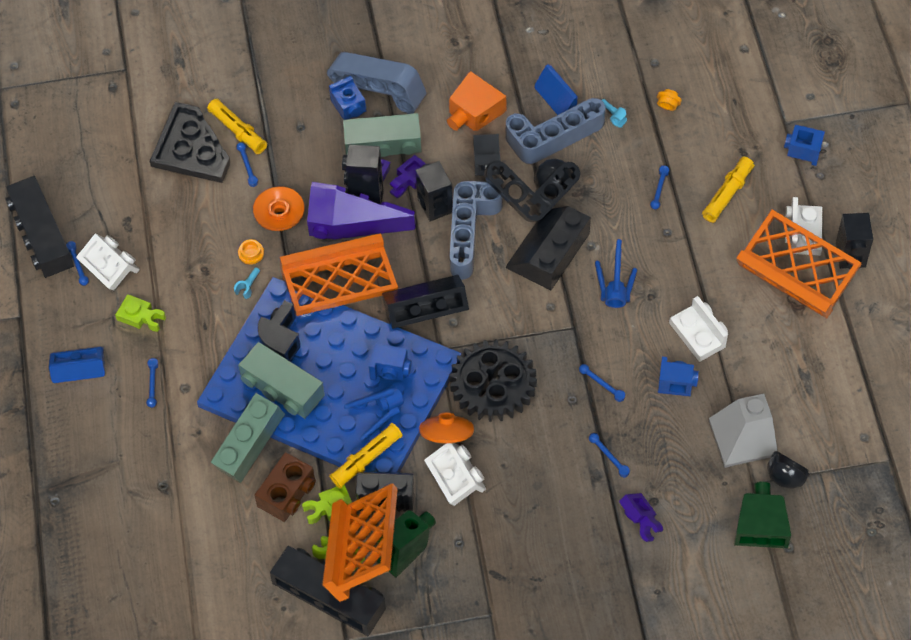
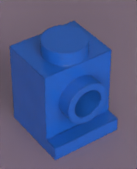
M351 76L329 85L330 100L343 120L358 117L366 111L365 98L353 82Z
M795 125L793 134L788 133L784 148L788 149L787 156L812 162L811 165L817 166L825 131Z
M375 343L369 365L370 379L376 380L377 376H380L386 380H404L405 375L409 376L412 360L408 359L407 349Z
M662 356L658 393L690 396L692 386L697 387L699 371L694 370L693 364H687L683 361L667 362V357Z

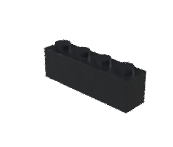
M32 176L6 186L9 197L5 198L10 212L16 211L17 216L13 218L18 230H24L26 234L22 236L27 251L32 249L34 255L30 257L36 271L41 269L44 277L47 278L74 267L69 250L36 177Z
M287 546L270 571L272 584L360 633L369 636L386 610L383 594L373 587L367 589L359 584L350 588L348 599L339 602L323 586L325 561L318 562L312 559L311 555L305 550Z

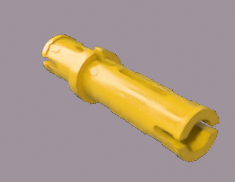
M213 99L208 104V111L236 135V139L239 142L245 143L255 154H261L266 149L267 142L254 132V128L250 124H245L219 99Z
M741 157L735 168L727 173L723 185L716 192L708 206L702 211L704 219L711 223L717 221L733 195L744 186L746 177L755 167L751 159Z
M391 423L355 455L350 454L346 458L347 461L330 474L329 477L332 482L341 489L357 472H364L365 467L381 455L399 438L403 437L400 429Z

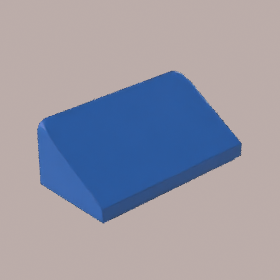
M546 65L535 83V89L553 111L559 115L577 106L578 96L551 65Z
M103 347L51 353L49 359L51 381L53 383L104 377L105 361Z

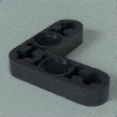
M496 161L491 163L484 172L486 181L528 222H536L542 219L575 185L581 174L579 167L575 163L565 162L558 166L533 192L503 162ZM492 168L495 170L500 168L502 170L500 176L504 180L510 177L512 181L505 184L504 188H502L500 185L504 181L499 177L496 179L492 177L494 174ZM563 169H571V177L573 179L568 178L561 184L556 181L564 176L565 172ZM511 185H517L521 188L522 194L519 199H514L509 195ZM547 185H552L556 188L557 196L554 199H549L545 196L544 189ZM527 195L530 197V199L526 202L530 206H533L535 204L538 206V209L536 210L538 215L534 214L531 216L528 213L530 211V207L526 203L522 206L519 205L520 202L525 200Z

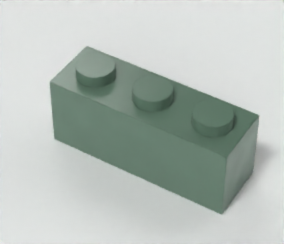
M418 113L343 120L346 155L348 154L349 145L380 146L381 157L398 154L411 155L422 152Z
M260 342L252 348L238 365L240 378L244 384L250 388L256 387L261 390L267 399L273 402L275 400L278 401L292 415L298 414L306 419L325 396L323 382Z
M255 393L211 463L218 470L241 483L285 413L278 405Z

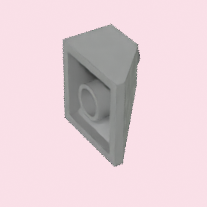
M764 394L737 399L709 418L724 468L770 458L774 451H777L773 418Z

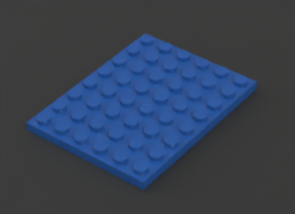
M275 277L271 279L198 399L197 404L199 408L236 423L255 393L266 398L261 390L256 387L250 388L242 382L238 365L252 348L260 342L258 322L261 316L270 320L274 309L279 308L284 300L292 303L285 281ZM303 294L298 300L299 306L311 304L314 299ZM344 305L296 316L289 329L299 334L301 347L291 363L323 382L325 396L306 419L298 414H290L281 403L275 400L273 403L278 405L285 415L270 438L340 467L347 461L346 458L350 454L355 455L385 430L389 424L393 423L400 429L403 437L399 438L381 455L365 467L364 472L400 473L420 436V424L430 418L450 381L449 375L452 373V364H457L456 357L457 355L462 356V353L401 328L392 329L390 324ZM375 343L407 349L408 359L412 360L409 376L405 375L404 380H386L380 376H377L376 380H371L369 365ZM396 385L404 401V404L398 407L400 413L392 416L372 435L361 441L360 437L388 411H381L376 400L349 409H345L344 405Z

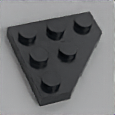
M175 102L151 156L150 165L158 169L223 183L230 166V158L220 145L211 126L207 124L199 107Z

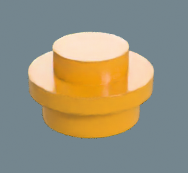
M665 89L657 94V104L663 109L674 111L681 104V98L673 90Z
M249 239L244 241L239 247L238 256L245 264H256L262 260L264 249L258 241Z

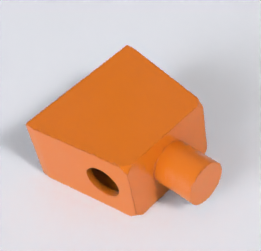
M470 71L449 99V112L451 116L447 119V123L455 131L464 124L473 131H478L506 112V95Z

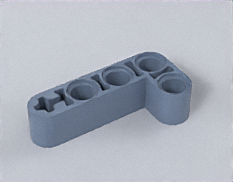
M341 52L327 71L328 77L333 82H338L351 76L358 89L391 95L396 106L407 114H413L426 96L425 87L417 70L405 63Z
M597 98L588 99L535 127L524 115L512 114L506 119V141L524 163H536L603 128L605 123V104Z
M462 181L454 188L450 271L452 276L459 275L461 280L469 278L474 270L477 215H496L503 207V197L488 182ZM460 257L464 258V262L460 263Z

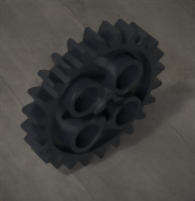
M495 339L493 346H489L488 342L484 340L483 347L480 348L476 343H473L472 352L465 348L464 357L457 355V364H452V373L449 375L451 382L450 391L454 392L453 400L459 401L460 409L468 407L469 416L476 411L478 412V420H481L484 415H488L489 422H492L493 417L497 415L499 420L503 421V414L507 413L510 418H514V409L522 413L523 404L530 405V397L535 396L534 387H537L536 369H533L532 360H526V352L518 354L517 345L509 349L508 341L503 346H499L498 340ZM492 362L494 365L487 366L485 363ZM514 375L517 378L509 379L507 376ZM471 382H478V383H480V384H479V385H470L469 383H471ZM500 395L502 398L495 399L492 396Z

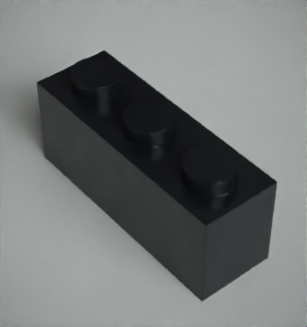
M349 145L348 154L343 155L342 170H345V193L357 197L362 193L368 195V199L372 202L381 204L384 186L380 146Z
M459 275L382 293L386 316L392 329L469 310L465 285Z

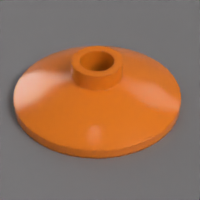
M273 187L263 191L256 198L253 205L254 217L258 224L272 231H283L294 227L302 219L305 210L302 197L295 190L287 187Z
M443 412L438 416L423 421L419 426V432L423 438L432 442L457 443L473 435L474 425L463 417L455 416L450 412Z

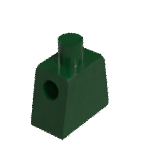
M756 482L754 484V494L746 493L743 496L734 545L788 548L791 530L784 497L781 495H771L770 483Z
M406 511L395 520L390 571H388L395 578L427 547L429 531L436 524L435 518L429 512L425 511L420 516H417L413 511ZM383 535L378 540V544L383 539ZM381 556L376 562L381 563Z

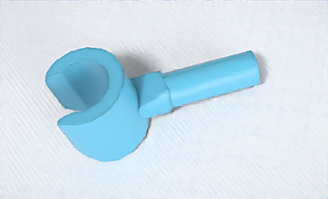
M603 99L605 108L613 114L610 117L611 122L616 127H622L627 121L625 117L626 110L622 107L617 109Z
M255 267L245 281H238L234 285L236 295L239 294L241 289H246L243 293L244 298L248 299L251 297L252 291L250 287L260 272L258 268Z

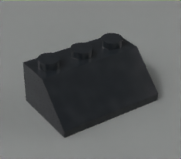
M569 206L552 208L542 219L535 223L506 265V269L551 291L589 236L591 217Z

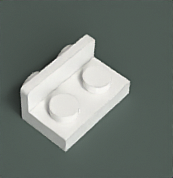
M793 197L791 206H786L785 217L822 239V207L798 205V197ZM801 234L789 236L792 249L807 246L805 236ZM809 239L810 245L816 244L815 242ZM822 247L811 249L812 255L821 256ZM807 250L793 254L809 255V251Z
M95 233L76 258L108 289L114 291L130 271L137 274L140 269L134 264L136 260L126 251L121 252L117 248L119 243L109 235L102 237Z
M698 296L693 298L692 306L670 317L669 324L699 362L726 348L728 337L726 326L721 321H717L713 316L711 307L706 302L703 303Z
M446 443L424 461L448 502L455 506L475 490L481 493L484 492L486 487L482 482L484 480L483 474L476 466L473 467L469 460L471 454L464 445L459 446L455 443Z

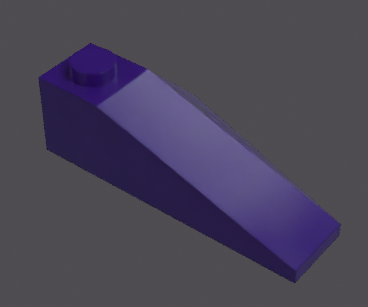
M312 182L307 218L309 236H314L318 239L327 238L335 240L415 230V211L388 202H382L381 204L372 202L368 199V195L362 193L359 197L345 193L346 188L338 185Z

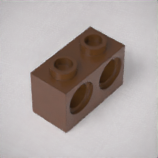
M285 452L255 493L257 507L285 522L290 515L293 516L297 512L300 500L305 493L309 494L314 488L316 480L313 467ZM294 475H299V476H301V477H300L299 479H297V480H290V479H289L290 477H292V476H294ZM277 497H285L281 502L274 501Z

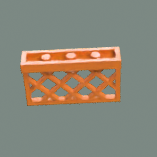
M773 209L745 250H741L736 258L739 266L826 319L862 265L860 261ZM774 218L783 223L785 232L774 235L769 234L768 227ZM787 226L790 227V228L793 229V230H792V231H788ZM801 234L806 237L807 246L792 249L789 236ZM786 237L789 250L773 253L771 240ZM809 239L815 242L816 244L810 245ZM768 241L770 254L759 256L752 252L757 243ZM823 247L828 250L830 259L814 262L811 249ZM808 250L811 263L795 266L793 253ZM831 253L835 254L838 257L832 258ZM790 254L792 267L786 269L778 268L775 258ZM845 260L853 265L847 274L836 276L835 262ZM831 264L833 277L818 280L815 267ZM812 268L815 281L803 283L798 280L797 271ZM794 272L795 277L791 276L788 273ZM842 279H843V281L841 282V284L838 285V280H842ZM835 281L836 291L831 299L821 294L819 284ZM816 285L817 291L810 286Z
M381 233L280 257L281 274L286 282L292 304H294L296 316L379 297L384 292L398 289L384 249ZM381 257L382 263L378 268L367 264L369 260ZM351 264L358 266L353 274L342 270L343 266ZM362 269L374 274L369 281L358 277ZM325 270L333 272L328 280L316 276L318 272ZM337 275L348 279L344 287L332 283ZM300 276L307 278L302 286L291 281L292 278ZM380 276L389 280L390 285L380 287L374 283ZM312 281L323 285L318 294L307 289ZM353 282L365 287L362 292L358 293L350 291L349 288ZM328 288L339 293L336 298L332 299L326 298L323 295ZM303 294L314 299L311 304L299 306L298 300Z
M393 483L348 505L342 499L332 503L323 586L339 602L349 598L350 588L390 571L398 489ZM384 498H386L385 501H384V502L381 504V506L379 507L378 504H379ZM363 509L359 515L356 514L357 511ZM373 511H376V512L372 515V517L368 520V522H365L366 519L370 516V514H371ZM385 515L384 520L380 523L378 527H376L377 523ZM361 526H363V528L360 530V532L356 535L357 530H358ZM371 531H374L371 534V536L367 539V541L364 543L363 541L368 536V534ZM383 535V539L376 546V548L373 547L376 544V542L380 539V537ZM360 546L361 548L354 556V552ZM369 551L372 552L363 564L360 563ZM381 556V563L373 566V564ZM356 567H358L359 569L352 576V572L356 569Z

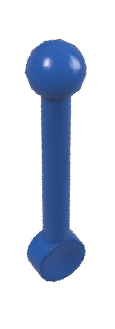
M239 142L236 148L241 152L249 176L248 184L251 187H255L258 185V178L253 175L245 151L246 144Z
M663 165L659 168L660 179L654 200L650 203L652 209L660 207L659 198L665 176L669 174L668 166Z
M68 242L66 246L72 255L78 271L79 283L82 286H86L89 283V279L84 275L81 264L76 258L77 246L75 242Z
M151 358L147 362L150 369L149 398L146 404L150 408L155 407L157 404V400L154 398L155 369L158 368L159 364L155 358Z
M587 364L580 365L579 372L587 374L611 392L616 401L622 402L625 399L624 391L614 389L590 371Z
M591 433L589 441L596 444L619 469L618 473L621 477H627L630 473L629 467L622 465L599 440L597 433Z

